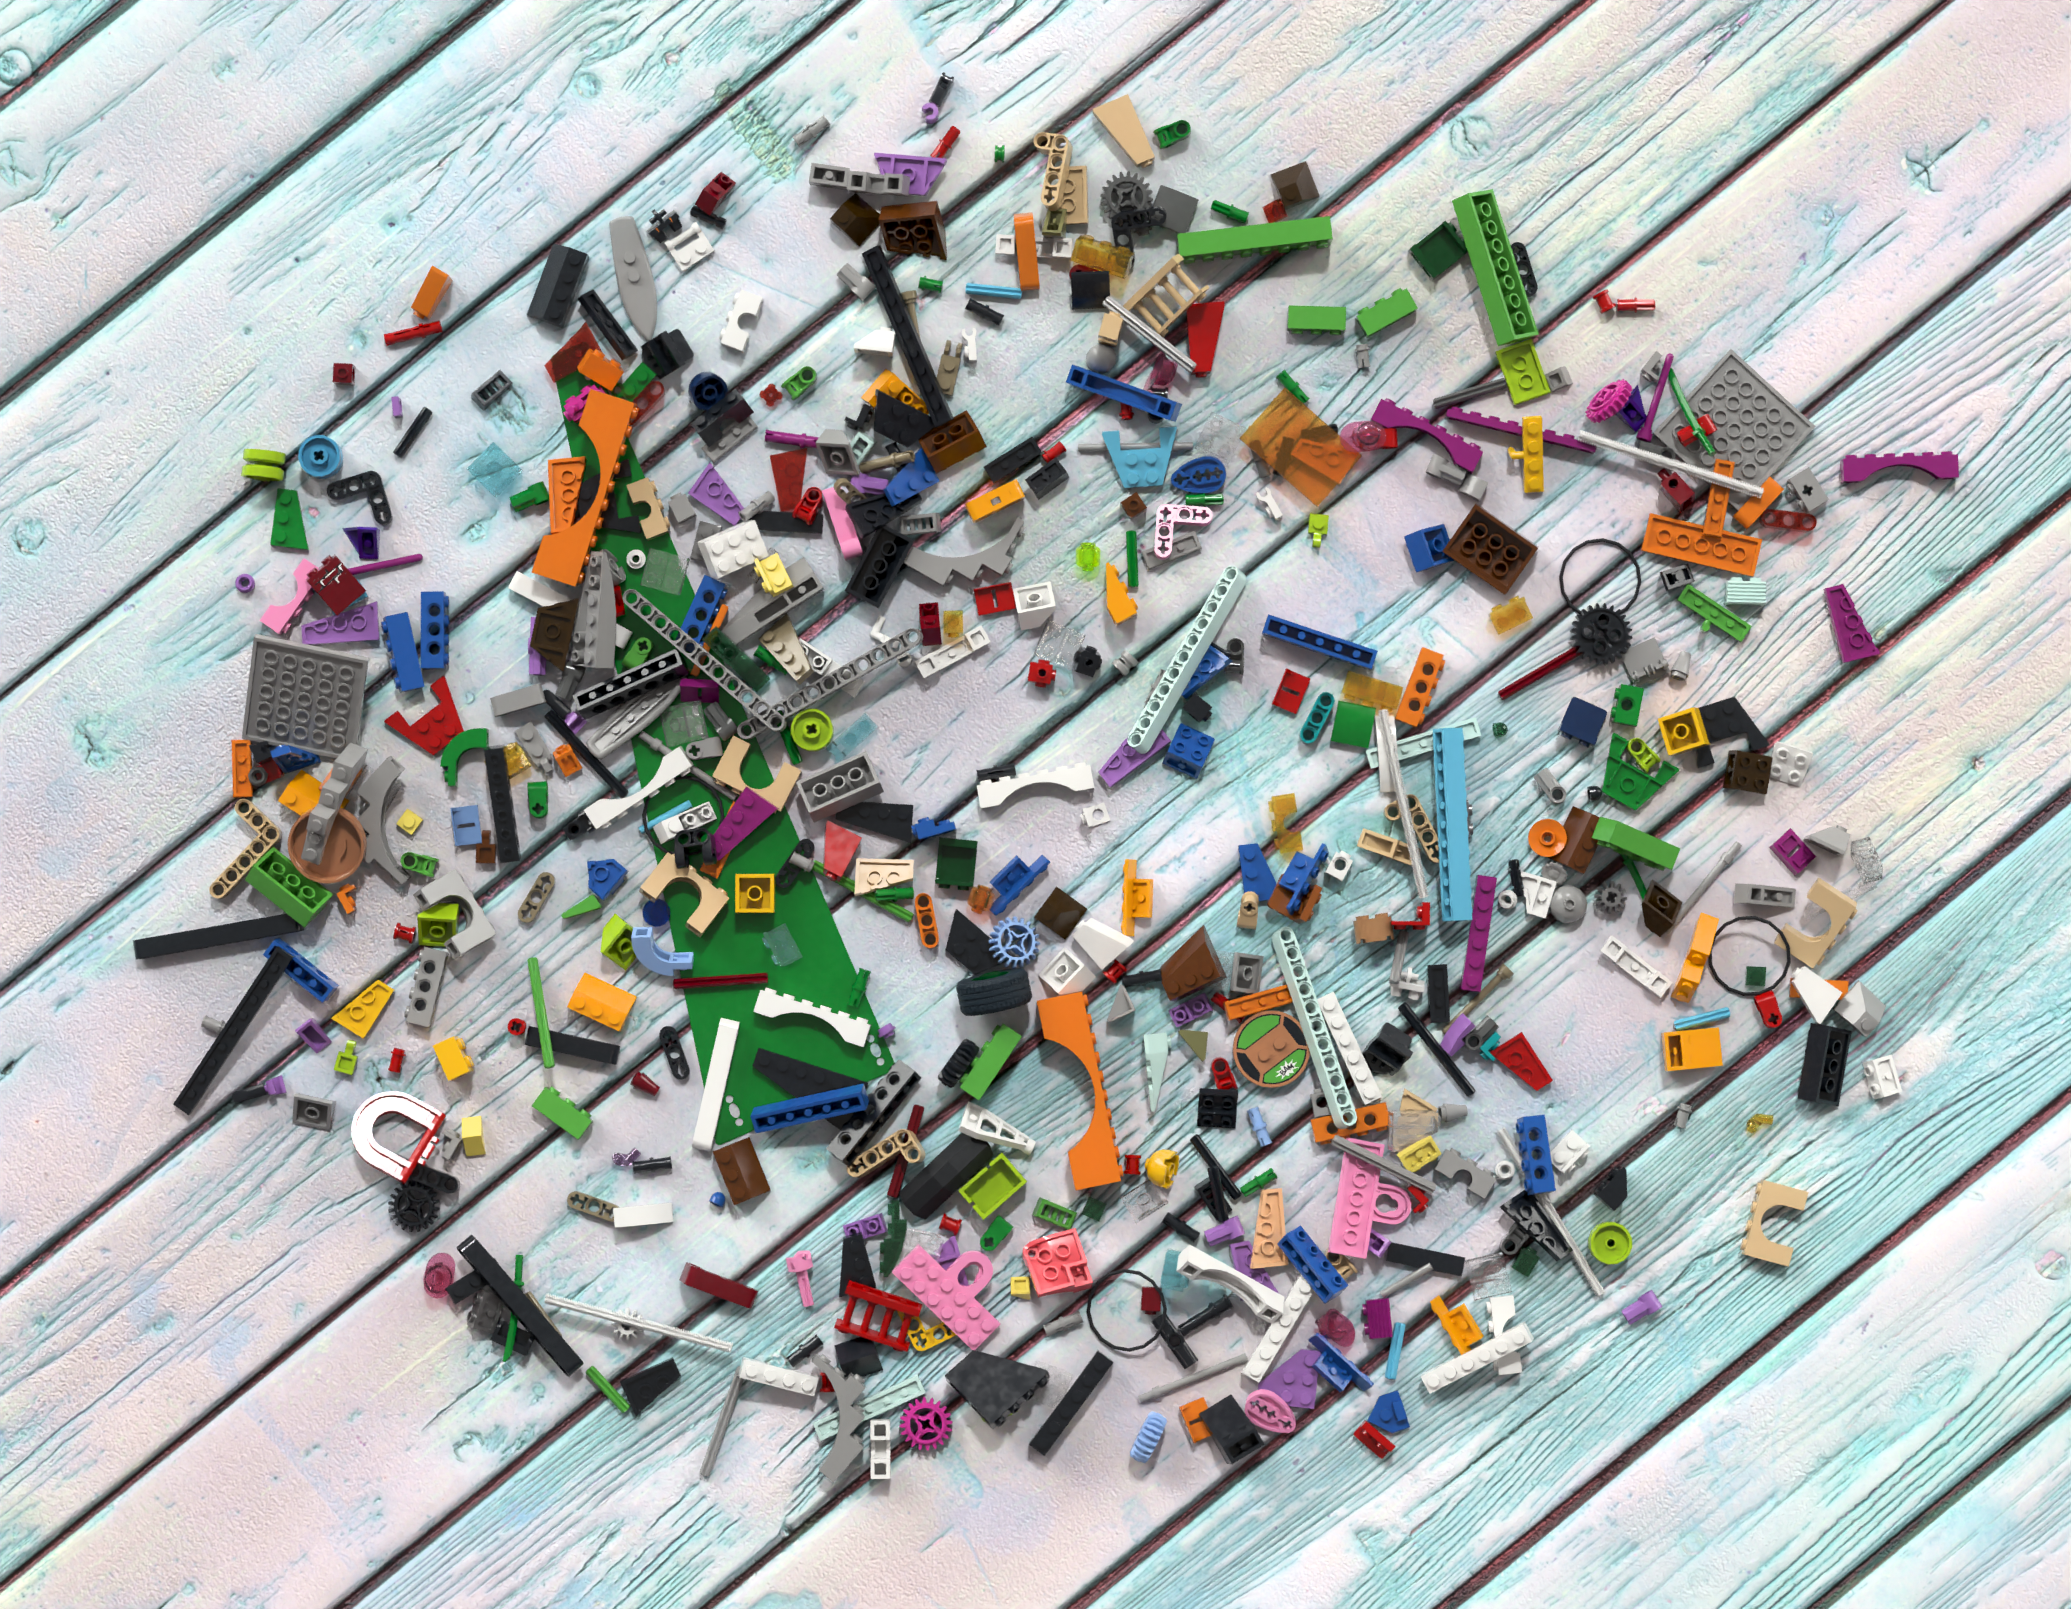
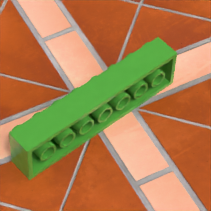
M1493 189L1467 193L1452 200L1497 345L1502 346L1521 342L1539 335Z
M1330 216L1180 233L1177 234L1178 254L1184 258L1182 261L1184 264H1193L1195 260L1201 259L1203 262L1214 261V258L1221 257L1222 260L1233 259V256L1240 255L1241 258L1251 257L1253 253H1259L1260 256L1270 255L1271 251L1288 253L1290 249L1296 248L1298 251L1309 250V247L1316 246L1317 249L1328 248V245L1333 240Z

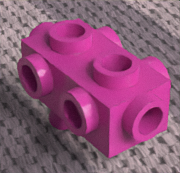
M589 384L581 390L582 393L577 397L572 396L565 401L566 405L563 407L566 411L563 413L569 422L572 420L575 423L580 422L590 389L605 393L601 386L597 388L595 384L593 386Z

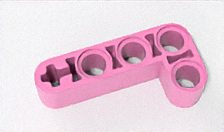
M834 487L822 490L845 561L864 555L854 524L845 510L846 502L837 495Z

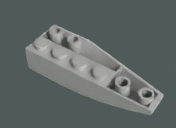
M591 551L574 626L572 665L614 668L616 605L612 575L606 552Z
M804 557L785 568L794 586L793 588L773 597L770 592L766 593L762 587L717 634L727 651L824 590Z

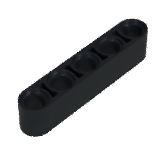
M528 1027L524 1045L541 1048L537 1027ZM549 1030L552 1051L609 1064H617L620 1051L619 1045Z
M396 1154L407 1161L409 1160V1158ZM417 1164L416 1166L420 1170L417 1176L411 1174L409 1177L411 1180L445 1193H454L460 1188V1181L457 1177L427 1165L421 1166ZM431 1172L436 1173L438 1177L435 1183H431L428 1180V1175ZM449 1179L454 1180L456 1184L453 1190H449L446 1187V1182Z

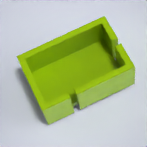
M1000 1153L989 1163L991 1166L989 1169L985 1166L958 1190L969 1204L972 1201L975 1203L972 1207L983 1220L1027 1182L1003 1153Z

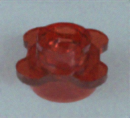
M769 384L759 394L761 398L765 399L767 406L770 407L774 405V402L782 399V393L777 391L774 384Z

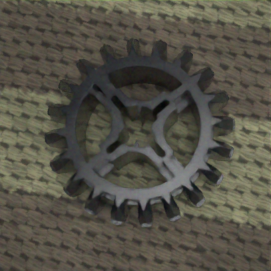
M964 1039L939 1073L938 1080L945 1086L954 1087L978 1054L979 1047L974 1042Z
M409 1180L408 1187L401 1183L400 1185L403 1190L397 1187L394 1189L398 1195H390L395 1201L388 1202L389 1205H394V1208L389 1209L388 1212L395 1211L396 1215H393L391 1219H399L395 1223L397 1226L404 1223L402 1230L409 1226V1232H413L414 1226H416L417 1232H420V1225L427 1229L428 1225L426 1222L431 1225L434 1224L431 1217L438 1218L434 1210L440 1211V1207H435V1204L440 1203V1200L433 1199L438 1194L437 1192L430 1194L433 1190L432 1187L426 1190L425 1187L427 1185L422 1184L420 1187V1183L415 1181V1186H413L412 1181ZM409 1190H418L425 1194V1197L416 1199ZM405 1194L407 1205L400 1210L399 1202ZM412 1201H414V1203H419L422 1201V1203H420L419 1206L416 1207L417 1211H414V1209L406 1211L412 1205ZM429 1201V1212L424 1218L422 1206ZM413 1213L419 1222L408 1221L403 1215Z

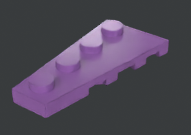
M376 601L342 612L339 615L335 614L328 618L301 625L302 644L313 645L380 640L378 602Z
M1161 729L1150 750L1140 754L1125 739L1098 773L1111 788L1169 745L1171 740Z

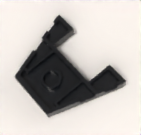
M629 459L620 462L619 473L614 474L613 480L632 476ZM600 473L581 484L578 498L580 518L588 512L596 498L600 485ZM613 489L612 493L609 492L607 496L609 500L607 510L602 511L601 518H604L601 528L642 533L639 515L619 518Z
M1735 696L1699 707L1709 744L1746 732L1752 751L1770 746ZM1709 745L1697 748V769L1715 763Z

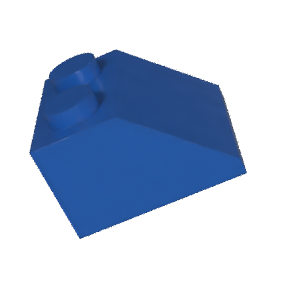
M1444 524L1421 529L1404 536L1416 573L1454 561V559L1442 552L1450 541Z

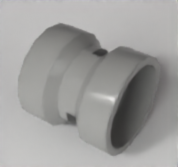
M1124 650L1121 653V657L1115 659L1112 664L1122 675L1126 676L1129 673V669L1135 667L1138 661L1128 651Z

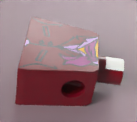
M1663 468L1656 474V477L1662 482L1660 490L1679 513L1695 502L1694 491L1676 472L1670 475Z

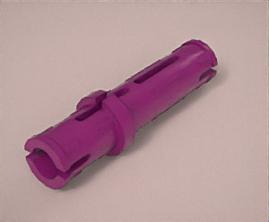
M767 429L765 432V442L795 445L803 449L805 447L817 448L815 442L819 437L806 436V433L799 435Z

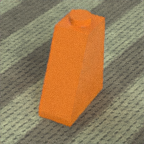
M432 265L411 306L414 310V315L422 320L424 317L427 319L431 318L453 281L448 274Z

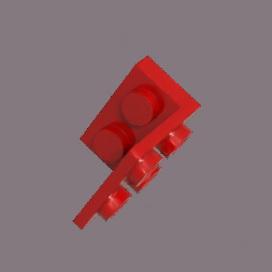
M1422 902L1417 907L1416 917L1420 918V921H1391V925L1396 930H1405L1406 926H1413V930H1424L1425 926H1430V902Z

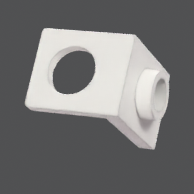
M1105 803L1082 809L1083 814H1080L1083 824H1087L1089 828L1110 821ZM1101 809L1104 812V817L1101 820H1095L1093 818L1094 810Z

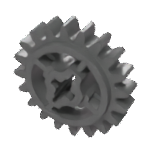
M1128 171L1126 177L1120 172V178L1112 175L1113 182L1110 180L1106 181L1109 187H1102L1106 194H1101L1100 197L1106 199L1101 202V206H1107L1104 213L1111 212L1109 215L1110 219L1113 218L1115 213L1121 212L1126 207L1133 209L1151 207L1147 203L1153 202V198L1148 197L1153 191L1146 190L1150 186L1149 183L1142 184L1144 177L1138 180V173L1131 177L1130 171ZM1125 183L1133 184L1132 187L1127 189L1119 187V185ZM1138 190L1141 191L1143 198L1141 205L1135 199ZM1112 192H1115L1119 199L1115 207L1111 201ZM1130 193H1131V196H1130V200H1131V201L1126 200L1125 202L1122 203V201H1123V195L1127 196L1128 194L1130 195ZM1140 213L1134 215V218H1137L1139 221H1141ZM1121 216L1118 217L1116 223L1120 221Z

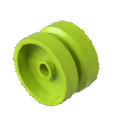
M244 449L243 459L246 462L254 463V465L246 464L242 466V477L258 481H283L284 471L273 466L285 464V453L262 449Z
M806 709L794 717L791 724V735L794 742L801 749L808 752L820 751L830 744L833 738V724L824 712L818 709ZM811 727H815V729H816V733H815V734H814V733H811V734L809 733V729H810Z
M1612 1221L1602 1222L1590 1231L1588 1248L1591 1255L1598 1261L1606 1264H1618L1630 1255L1632 1237L1623 1225ZM1612 1239V1242H1614V1245H1613V1246H1608V1245H1607L1608 1240Z

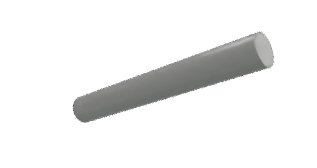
M1428 1263L1380 1291L1382 1297L1389 1296L1433 1270L1432 1265Z

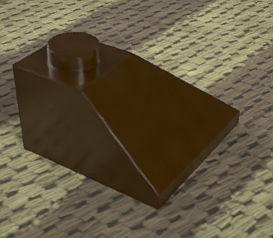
M1306 161L1270 174L1284 210L1320 197Z
M855 193L832 215L830 222L860 247L879 225L880 214Z
M1653 879L1650 881L1641 904L1645 926L1651 932L1661 937L1674 925L1682 905V901Z
M1056 886L1034 918L1066 940L1087 908Z

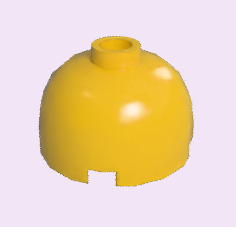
M1162 1149L1153 1153L1150 1158H1147L1145 1169H1147L1149 1180L1154 1185L1165 1189L1172 1186L1174 1182L1171 1180L1172 1175H1177L1179 1167V1155H1175L1177 1154L1176 1151Z

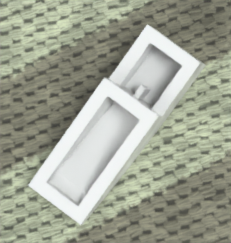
M672 1203L613 1208L615 1228L673 1222Z

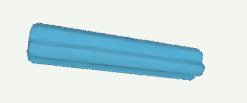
M967 283L965 289L966 294L1013 299H1021L1022 296L1021 288Z
M1728 1007L1676 1020L1674 1021L1676 1031L1725 1019L1730 1017V1010Z
M1395 1322L1385 1372V1378L1396 1379L1405 1332L1404 1323Z

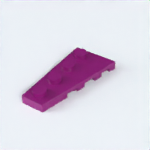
M1844 584L1823 589L1842 663L1880 654L1872 641L1873 638L1867 632L1861 616L1858 615Z
M746 786L714 833L717 860H721L775 812L778 807Z

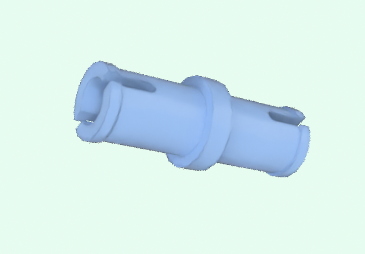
M1259 1107L1247 1110L1253 1125L1252 1130L1256 1132L1260 1146L1272 1143L1266 1129L1267 1124L1262 1119Z

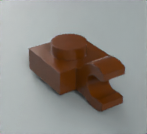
M483 830L482 844H476V863H496V844H490L491 830Z

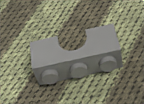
M849 171L847 190L854 193L908 196L910 177L904 174L885 173V175Z
M1453 1148L1450 1151L1445 1149L1434 1169L1450 1179L1458 1170H1467L1471 1176V1182L1467 1189L1485 1199L1496 1181V1178L1493 1177L1494 1173L1485 1167L1483 1171L1477 1168L1478 1163L1470 1158H1467V1160L1460 1157L1461 1153Z

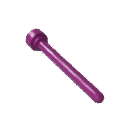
M1671 353L1666 355L1644 427L1638 430L1636 436L1637 439L1644 442H1651L1653 436L1651 434V427L1674 358Z
M414 554L348 568L352 575L418 562L423 559V556L421 554Z

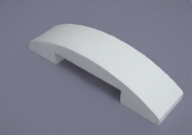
M997 234L995 253L1017 256L1016 235ZM1035 237L1037 258H1072L1073 238Z
M981 625L942 648L918 659L914 663L924 679L961 660L991 641Z
M1387 715L1390 716L1388 717L1390 718L1389 721H1391L1389 723H1391L1390 725H1392L1390 728H1392L1391 730H1393V742H1395V749H1397L1394 715ZM1375 716L1380 793L1395 792L1394 780L1392 778L1393 773H1391V766H1389L1390 759L1387 757L1388 752H1386L1380 717Z
M1612 935L1600 950L1615 964L1660 998L1673 983Z

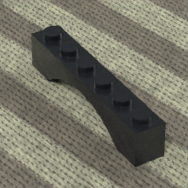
M1099 1350L1096 1351L1063 1399L1029 1442L1030 1446L1042 1455H1046L1113 1364L1110 1358Z

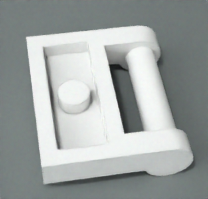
M697 222L674 239H668L664 242L682 272L715 252ZM697 233L698 239L679 251L675 250V246Z

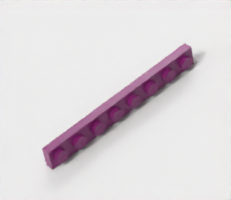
M1452 407L1446 411V419L1522 437V426H1518V422L1508 420L1507 423L1501 422L1498 417L1489 416V418L1481 417V413L1470 411V414L1458 407ZM1545 429L1543 432V442L1591 454L1596 452V445L1594 446L1593 444L1592 446V443L1589 445L1585 441L1583 443V440L1580 442V440L1574 439L1575 436L1563 434V436L1556 435L1555 431Z

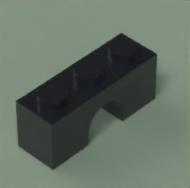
M734 389L693 421L691 425L706 445L710 447L724 436L720 431V426L724 420L734 418L740 424L754 411L741 394Z

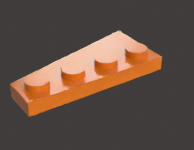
M586 456L548 460L551 534L559 533L573 526L587 460Z

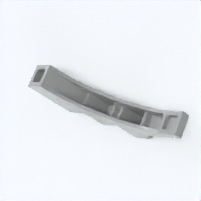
M1017 518L1009 533L1001 541L982 552L965 557L936 556L912 546L903 564L943 587L945 584L949 585L953 579L954 574H952V571L971 581H974L975 578L979 579L984 570L981 568L982 565L1003 576L1004 573L1008 574L1013 566L1010 563L1012 558L1006 554L1007 552L1011 554L1016 545L1013 543L1017 536L1021 537L1026 527L1023 526L1024 521Z
M350 742L334 761L331 777L322 787L319 802L310 813L301 859L317 865L321 863L332 825L349 787L364 766L367 748Z
M390 756L386 758L357 791L362 801L371 804L358 818V821L361 823L365 833L368 832L370 834L366 838L367 848L363 862L370 864L376 860V864L382 870H387L396 883L404 884L410 879L411 875L397 863L389 847L385 831V809L390 791L405 768Z
M816 1353L812 1358V1362L827 1375L832 1383L840 1412L839 1428L835 1442L829 1454L819 1466V1471L834 1482L864 1448L863 1439L856 1433L854 1435L851 1433L865 1418L864 1410L858 1404H852L865 1389V1380L857 1373L855 1375L850 1373L845 1378V1373L839 1367L834 1368L829 1364L831 1361L824 1354L820 1356Z

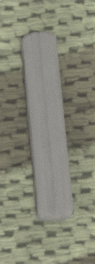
M1401 930L1398 934L1389 979L1391 984H1399L1409 937L1407 931Z

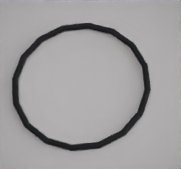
M1604 538L1587 540L1574 547L1564 559L1559 575L1561 593L1569 607L1582 616L1581 611L1572 605L1564 591L1563 574L1567 561L1576 550L1590 543L1605 542L1616 545L1625 551L1636 567L1638 583L1634 597L1624 609L1620 610L1619 615L1626 612L1637 599L1641 586L1640 567L1633 554L1619 542ZM1599 617L1598 620H1605V618Z
M686 775L675 777V780L687 779L700 782L712 791L719 803L721 814L720 826L725 816L722 801L715 789L699 778ZM648 796L642 813L644 830L654 846L666 854L667 852L671 855L675 854V852L668 851L656 843L648 830L646 812L651 799ZM702 850L689 852V856L698 855Z
M1757 916L1737 917L1724 923L1715 933L1708 957L1709 967L1715 979L1728 991L1742 996L1759 995L1775 989L1786 977L1791 963L1790 946L1783 932L1771 921ZM1739 920H1757L1769 924L1780 934L1786 946L1787 963L1782 976L1772 986L1759 992H1742L1730 988L1718 977L1712 965V948L1716 937L1726 926Z
M1121 1269L1109 1272L1096 1282L1088 1296L1086 1312L1090 1327L1101 1342L1113 1349L1130 1352L1143 1349L1158 1338L1165 1325L1167 1307L1163 1293L1153 1279L1140 1271ZM1120 1273L1136 1274L1151 1282L1159 1293L1163 1306L1162 1323L1155 1336L1145 1344L1132 1348L1114 1346L1103 1339L1094 1327L1090 1313L1092 1296L1099 1284L1108 1277Z

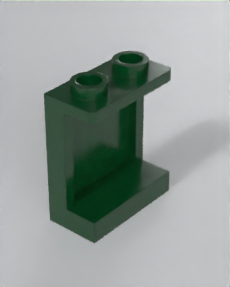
M1442 222L1439 227L1419 243L1413 245L1408 251L1432 281L1468 253L1464 238L1458 237L1455 233L1457 230L1451 222Z
M939 837L935 884H939L938 888L950 889V885L958 886V890L969 891V887L974 886L978 841Z

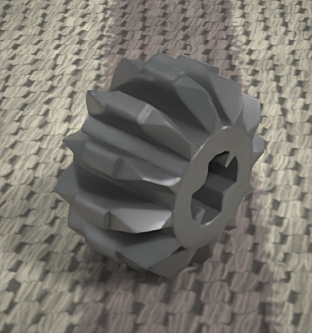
M1610 881L1609 888L1606 882L1602 883L1604 890L1600 887L1596 889L1601 895H1594V898H1600V901L1595 903L1596 906L1603 904L1600 911H1604L1608 907V914H1611L1612 907L1616 913L1619 912L1617 905L1621 908L1625 907L1620 901L1627 900V897H1621V894H1624L1626 890L1618 891L1621 884H1617L1614 888V881ZM1608 892H1611V894L1615 895V898H1613V903H1611V900H1606V897H1608Z

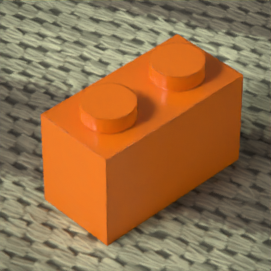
M589 348L577 366L581 374L610 391L613 390L624 373L618 361L615 359L608 360L605 358V354L598 349L593 351Z

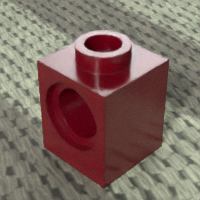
M334 363L332 382L335 385L355 386L356 367L353 364Z
M1142 1286L1141 1310L1145 1311V1314L1156 1315V1311L1161 1310V1298L1154 1287Z

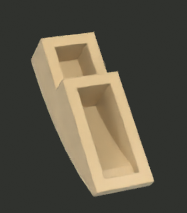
M1363 828L1357 844L1358 847L1413 866L1411 865L1412 860H1410L1407 843Z

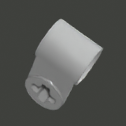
M718 736L691 742L686 747V754L692 760L723 756L721 738ZM692 746H696V749H700V751L697 752V756H693V753H689V750H692Z

